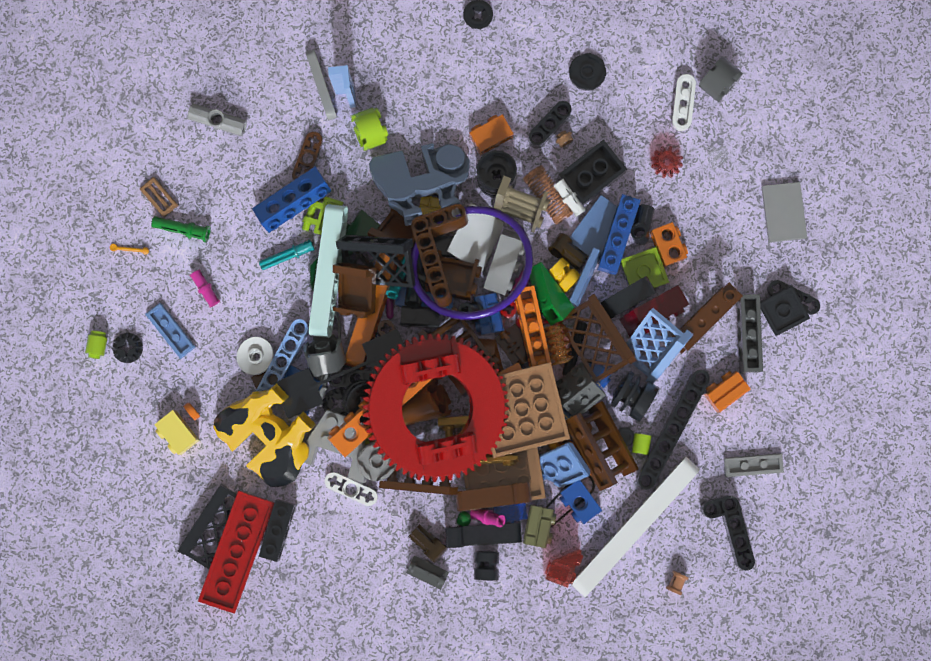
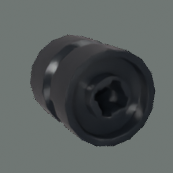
M475 551L474 563L477 564V567L474 568V580H499V569L496 567L499 564V552ZM484 562H489V566H484Z

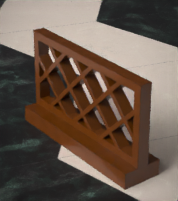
M592 294L588 297L589 300L574 308L558 324L595 383H598L628 363L631 365L637 360L596 295ZM589 307L591 310L590 319L580 317L581 310ZM569 318L576 319L573 329L566 328L562 322ZM579 320L589 322L586 331L576 330ZM592 323L600 324L601 330L599 334L590 332ZM575 333L585 335L583 344L574 342ZM588 336L598 337L596 347L586 345ZM602 338L611 341L609 350L599 348ZM585 348L595 350L593 360L584 358ZM598 351L608 353L606 363L596 361ZM611 354L620 355L623 360L616 365L609 363ZM595 364L605 366L604 373L596 377L593 372Z

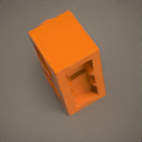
M673 222L650 231V236L658 250L664 268L687 258V247L684 243H681L679 238L681 236L678 226H674ZM663 231L670 233V240L662 238ZM669 249H675L678 252V257L672 258L669 255Z

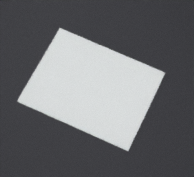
M467 214L468 224L457 230L447 252L465 262L474 263L475 259H479V266L482 267L483 271L501 234L504 223L486 214Z

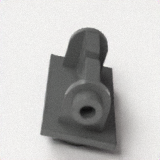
M415 555L406 572L440 590L449 574L448 571Z

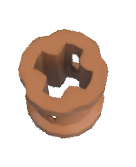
M673 570L672 579L669 585L666 586V589L682 595L681 590L689 577Z

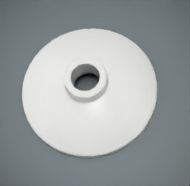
M252 337L245 340L237 351V363L240 369L250 375L264 373L274 358L271 344L260 337ZM260 354L259 360H255V355Z

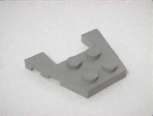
M332 410L325 412L306 441L309 447V457L304 463L314 464L318 447L340 454L327 437L329 436L328 432L336 425L341 426L345 422L343 419L347 415ZM352 427L345 430L346 438H351L354 435ZM365 440L347 455V457L352 458L348 478L360 483H366L367 481L357 468V456L359 451L365 446Z

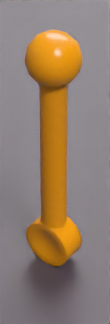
M116 244L110 245L111 251L123 250L142 252L143 254L149 253L147 247L131 248L117 246Z

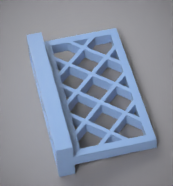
M652 308L626 343L635 352L634 356L637 361L632 364L648 376L646 382L649 381L654 384L693 334L689 330L683 333L657 310ZM651 316H653L659 324H653ZM644 328L649 329L651 335H646ZM655 329L661 330L662 336H657ZM667 330L671 331L676 337H668ZM636 339H641L643 345H638ZM647 340H653L654 346H649ZM659 341H664L666 348L660 347ZM640 350L645 351L646 356H641ZM651 351L656 352L658 358L652 357ZM643 361L649 362L650 369L644 365Z

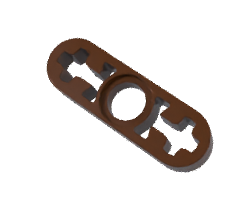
M310 132L306 135L292 173L293 180L298 178L296 174H300L303 169L299 167L300 164L304 167H310L309 170L315 166L323 144V139L318 132ZM317 136L319 143L314 144L313 150H316L314 153L312 150L306 149V147L310 148L311 141L309 139ZM305 154L313 156L311 163L307 164L302 161Z

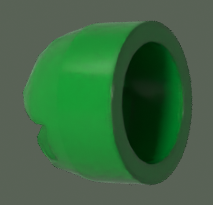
M460 511L455 524L459 526L469 525L471 523L470 514L466 511Z

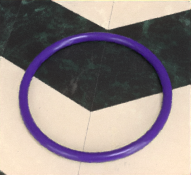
M467 206L464 208L467 214H486L499 218L516 231L525 251V266L522 277L515 289L505 299L492 307L472 312H461L439 307L426 294L420 284L417 273L419 251L415 242L411 252L415 278L414 289L428 307L446 317L472 320L493 315L509 306L521 294L531 275L533 252L526 232L508 214L485 206Z

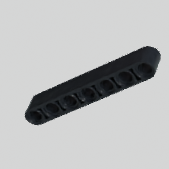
M697 370L689 377L637 475L636 483L640 488L651 489L658 480L710 381V376L705 370ZM698 373L704 377L702 384L697 383L695 380ZM689 390L695 393L693 401L688 400L686 397V393ZM680 407L686 410L684 418H680L677 414V410ZM671 424L677 427L675 435H671L668 431V427ZM662 441L668 444L666 452H662L659 449V444ZM653 458L659 461V467L656 469L650 466V461ZM644 475L650 478V484L647 486H643L641 483V478Z

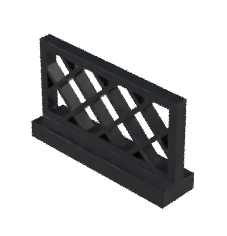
M345 235L336 241L337 249H341L343 262L356 264L360 259L366 266L375 267L373 263L376 260L383 267L381 271L376 268V285L411 288L415 286L410 251L413 247V239ZM348 251H352L357 256L354 261L349 257ZM364 252H368L373 257L371 262L363 256ZM381 253H385L390 258L387 263L379 256ZM398 254L405 255L404 265L396 258ZM392 261L400 268L397 273L389 266ZM385 270L393 277L391 280H388L382 274ZM402 271L408 276V281H404L399 276Z
M222 483L178 548L179 553L188 556L207 569L211 566L208 557L214 556L215 552L207 554L205 544L216 541L218 546L221 537L218 538L216 527L226 525L228 519L227 511L232 508H226L224 500L228 494L234 498L237 493ZM224 511L226 522L215 524L214 515ZM214 528L215 539L204 541L203 532L206 529ZM203 544L205 555L196 556L191 553L194 546Z

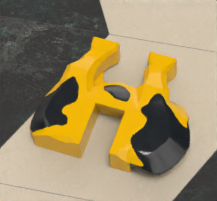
M277 383L269 390L254 391L245 399L227 406L216 416L213 425L217 436L229 446L232 452L252 433L266 445L246 466L256 472L270 487L286 486L296 480L302 464L309 457V447L303 442L304 435L316 426L304 411L292 422L290 427L283 419L273 414V409L271 408L273 404H282L289 397Z

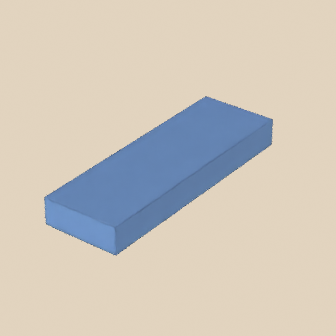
M592 248L570 297L572 304L579 306L601 257L599 249Z
M161 302L145 314L180 359L196 348Z

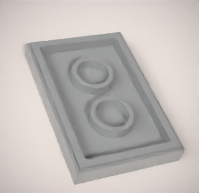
M800 182L762 186L768 243L807 239Z

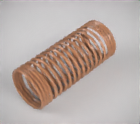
M540 165L530 171L523 180L538 198L543 196V194H540L544 190L549 192L548 196H551L547 199L553 198L549 204L552 201L554 202L547 207L546 212H548V215L552 217L553 222L557 225L563 221L564 217L568 218L573 212L566 203L564 204L561 201L563 198L560 197L561 195L553 186L555 182H552L551 176L546 174L547 171H545L543 165Z

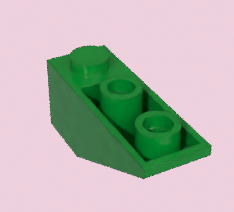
M539 262L533 265L530 280L535 287L539 309L549 324L553 325L564 320L575 307L543 263Z

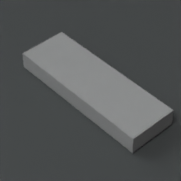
M782 453L724 458L725 477L784 473Z

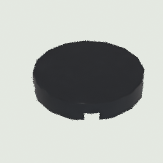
M585 53L575 57L571 62L569 78L578 89L592 91L600 87L604 82L606 67L603 60L597 55Z

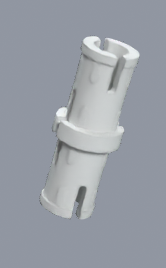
M564 179L554 185L563 198V203L570 207L576 217L586 210L577 199V194L572 192Z

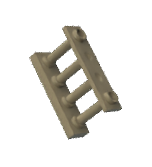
M503 176L496 195L494 209L532 223L531 232L534 233L536 227L540 228L544 217H541L543 210H547L550 202L547 199L549 192L545 191L542 199L513 189V186L510 185L511 178Z

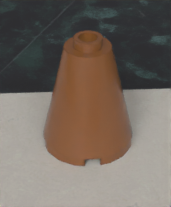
M436 380L429 381L402 406V415L406 426L446 417L452 412V409L449 410L448 407L451 404L448 393L441 384H435Z

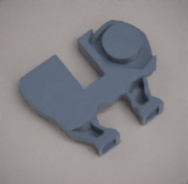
M434 143L421 146L422 159L427 174L414 177L410 176L403 151L371 159L369 168L374 183L387 198L390 208L396 210L404 217L405 226L411 225L414 218L422 215L421 208L412 203V198L427 197L436 194L439 197L441 209L454 204H460L459 199L455 197L456 187L466 181L470 168V160L460 147L446 144L434 149Z

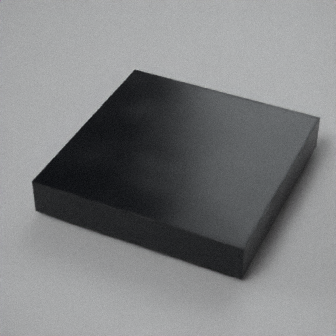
M792 284L760 301V309L775 336L810 319Z

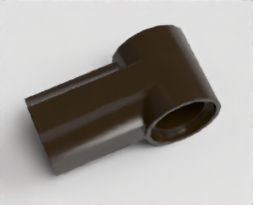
M559 233L548 247L549 252L556 258L563 257L578 270L586 261L588 255L573 245V241L568 235Z
M420 524L408 536L434 563L448 550L437 537L434 538Z

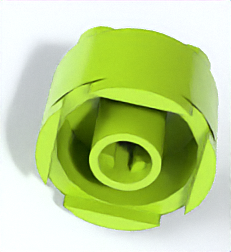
M369 108L350 115L351 122L355 121L356 126L353 129L360 146L363 147V151L386 143L388 132L385 125L381 126V115L378 108Z

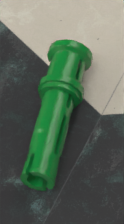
M154 216L151 222L152 228L186 235L188 239H201L205 243L208 242L211 232L210 226L195 225V222L187 224Z

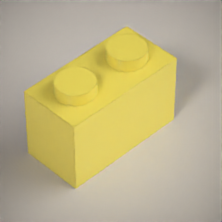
M172 410L154 424L157 427L156 433L160 438L167 440L169 443L167 446L173 454L182 455L200 441L176 410Z

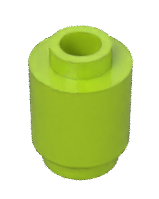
M91 330L85 349L88 358L100 359V356L105 355L106 333Z

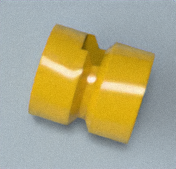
M563 257L548 271L564 293L578 281L581 275L577 270L570 269V264Z

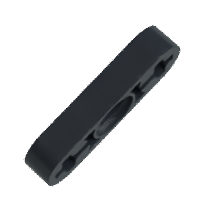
M774 280L768 285L767 292L769 295L774 294L772 286L777 284L780 285V290L789 285L780 280ZM794 288L801 302L803 297L806 298L804 300L806 303L814 302L813 306L816 308L810 311L808 310L809 307L803 304L808 315L816 314L820 310L819 300Z

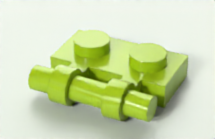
M326 196L323 203L315 202L308 208L306 216L303 217L302 230L309 232L310 226L314 225V233L321 235L326 205L343 206L344 202ZM316 209H320L318 220L313 218Z

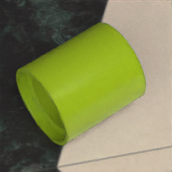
M634 433L632 453L649 455L651 436Z

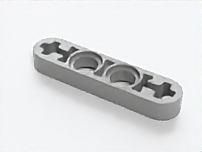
M315 50L306 51L305 53L328 121L335 119L337 116Z

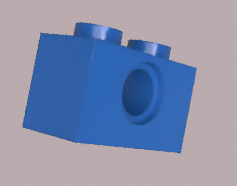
M580 480L569 484L559 492L561 494L559 499L565 507L570 506L573 511L571 515L577 523L581 521L582 524H585L602 511ZM577 497L584 499V505L581 508H576L574 505V500Z

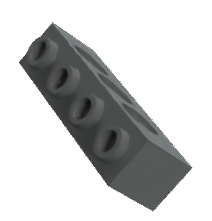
M760 294L743 295L736 303L739 373L763 372Z

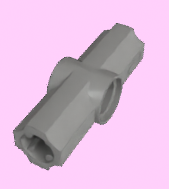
M192 103L188 111V120L238 136H243L247 127V120L222 113V111L217 109L213 110ZM217 116H221V121L217 124H214V118Z

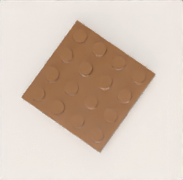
M551 362L497 375L503 376L500 383L506 384L502 390L508 392V394L504 395V399H509V402L505 403L509 410L505 411L508 418L503 421L507 426H502V430L505 433L499 434L502 440L495 442L497 449L491 448L493 458L570 439Z
M538 447L512 453V456L519 457V462H515L514 466H503V463L481 464L480 467L474 465L475 471H471L468 468V474H463L466 490L530 482L532 499L546 498Z

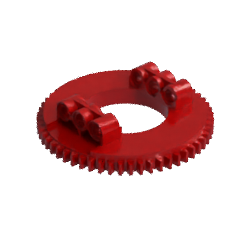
M427 334L426 339L423 335H419V341L416 337H412V344L408 340H404L405 347L397 344L398 351L391 348V356L384 354L386 361H378L381 367L374 366L377 374L370 373L373 381L366 382L371 387L364 389L369 395L362 397L363 400L368 402L362 405V408L367 409V412L363 413L362 416L368 417L363 422L364 425H370L365 430L366 433H372L368 439L370 441L375 440L372 447H379L376 452L378 455L384 453L381 458L382 460L389 459L388 465L392 466L395 464L394 469L396 471L402 468L401 474L403 475L409 471L408 477L413 478L416 474L417 480H420L423 476L424 481L428 482L431 476L433 482H436L438 477L440 481L444 482L445 476L452 480L453 474L457 478H460V472L467 475L468 468L471 471H475L474 464L480 467V460L487 461L486 455L493 454L491 448L497 449L495 442L502 440L499 434L505 433L502 430V426H507L503 421L508 418L505 411L509 410V408L505 406V403L509 402V399H504V395L508 394V392L502 390L506 386L505 383H500L503 376L496 375L499 369L492 368L495 364L494 362L488 363L489 356L482 357L483 350L476 352L478 346L474 345L470 348L471 342L469 341L463 345V338H459L456 342V336H451L448 339V334H444L441 339L440 334H435L433 339L432 334ZM451 375L464 386L469 396L470 413L467 423L457 435L427 442L421 441L409 431L402 415L404 395L412 383Z

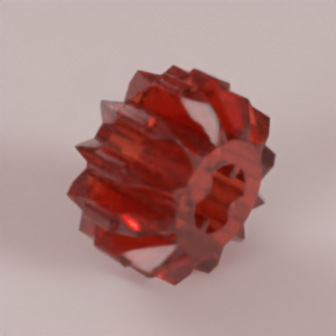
M662 146L660 151L656 150L654 152L655 156L651 158L654 164L651 165V168H658L655 172L656 175L660 171L662 172V178H665L667 173L670 178L673 177V173L679 174L680 170L678 168L683 167V163L679 161L683 159V156H676L679 152L678 149L673 153L672 146H669L667 151ZM666 158L671 162L668 166L663 162Z

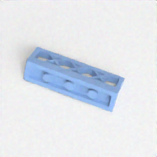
M348 65L328 67L329 77L336 95L346 94L350 107H356L354 84Z

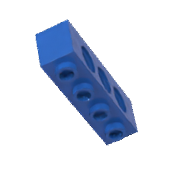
M315 166L253 207L252 210L260 224L270 233L321 198H324L332 190Z
M624 194L621 195L597 270L614 276L617 274L641 200Z

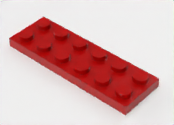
M238 490L198 602L235 614L275 502Z

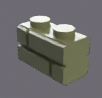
M530 504L523 544L546 548L547 544H551L553 533H550V527L555 525L556 514L553 513L554 509Z

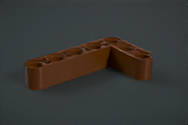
M454 204L418 216L411 222V228L431 294L439 307L449 306L452 302V294L434 237L461 229L468 224L466 210L461 204ZM440 276L438 280H433L435 277ZM446 293L445 296L438 297L440 294Z

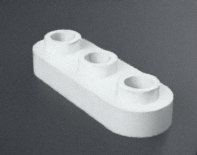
M689 74L681 75L676 82L672 126L678 131L687 130L692 122L696 81ZM687 82L689 84V87L684 88L682 86V83ZM680 101H686L687 105L681 106ZM683 119L685 123L680 125L678 120Z

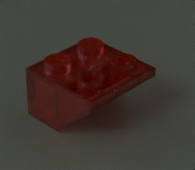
M574 547L551 557L544 573V578L568 588L569 584L573 585L576 577L575 567L576 565L580 566L583 559L582 550Z

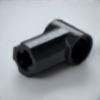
M641 204L638 207L630 232L634 242L638 245H644L650 239L649 232L654 207ZM637 232H645L643 236L636 237Z

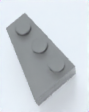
M503 229L483 287L484 289L506 295L507 290L511 291L514 280H511L513 272L517 273L520 262H517L518 256H523L524 253L522 241L516 232Z

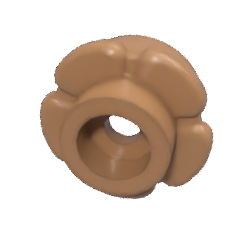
M560 132L556 136L557 140L555 142L561 148L573 141L572 133Z

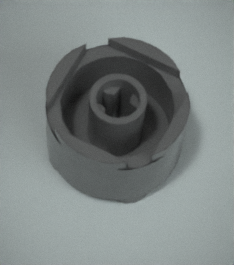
M723 56L699 83V87L718 103L730 92L733 84L743 75L741 70Z
M331 334L330 338L315 337L313 338L314 342L310 344L307 342L304 345L303 351L308 368L314 377L342 372V367L346 363V356L339 337L337 339L333 334Z

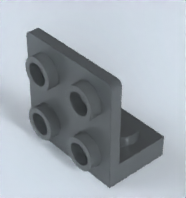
M582 362L574 366L563 378L556 381L561 404L572 416L585 413L606 396L605 392L592 379Z

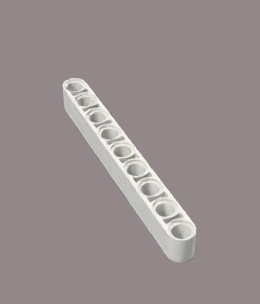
M685 456L681 459L682 462L670 471L666 479L661 481L655 488L656 491L653 494L651 493L642 502L643 505L632 513L627 522L623 523L617 530V534L614 537L612 536L603 545L604 548L594 555L589 565H585L578 573V577L570 582L580 594L586 597L697 475L700 469L689 458Z

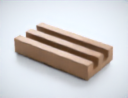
M152 177L139 188L164 218L179 206L155 177ZM152 183H154L160 189V191L166 196V198L172 203L171 206H169L164 201V199L158 194V192L152 187ZM146 188H149L152 191V193L158 198V200L164 205V207L166 208L165 211H163L160 208V206L154 201V199L148 194V192L145 190Z

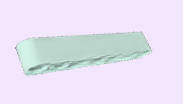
M327 204L325 207L309 322L310 336L330 338L332 334L335 315L333 306H336L339 286V274L333 273V265L342 263L341 249H337L336 241L346 234L347 206Z

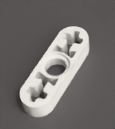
M329 473L325 478L327 488L366 506L375 504L378 499L377 492L374 489L339 473ZM337 476V481L343 483V479L347 480L342 487V491L339 490L341 486L337 484L332 487L330 485L331 482L328 481L329 478ZM350 483L355 484L357 487V491L353 495L346 492V486ZM360 487L364 488L362 492L368 494L369 491L372 492L374 500L366 502V498L361 495L360 499L356 498L360 493Z

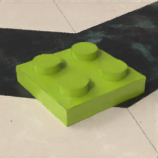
M656 247L621 260V266L628 285L645 276H648L654 288L669 283Z

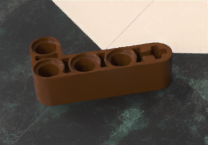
M530 482L459 491L455 495L457 512L533 502Z

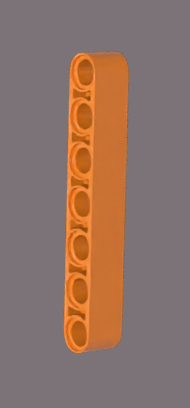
M385 253L379 255L386 263L390 260ZM377 261L375 262L374 266L381 271L383 267ZM392 261L389 266L396 272L398 266ZM386 270L382 273L388 280L392 277ZM376 285L375 313L367 315V318H357L346 353L345 365L355 367L367 360L362 344L374 339L388 299L386 291L389 286ZM366 366L359 368V370H364Z

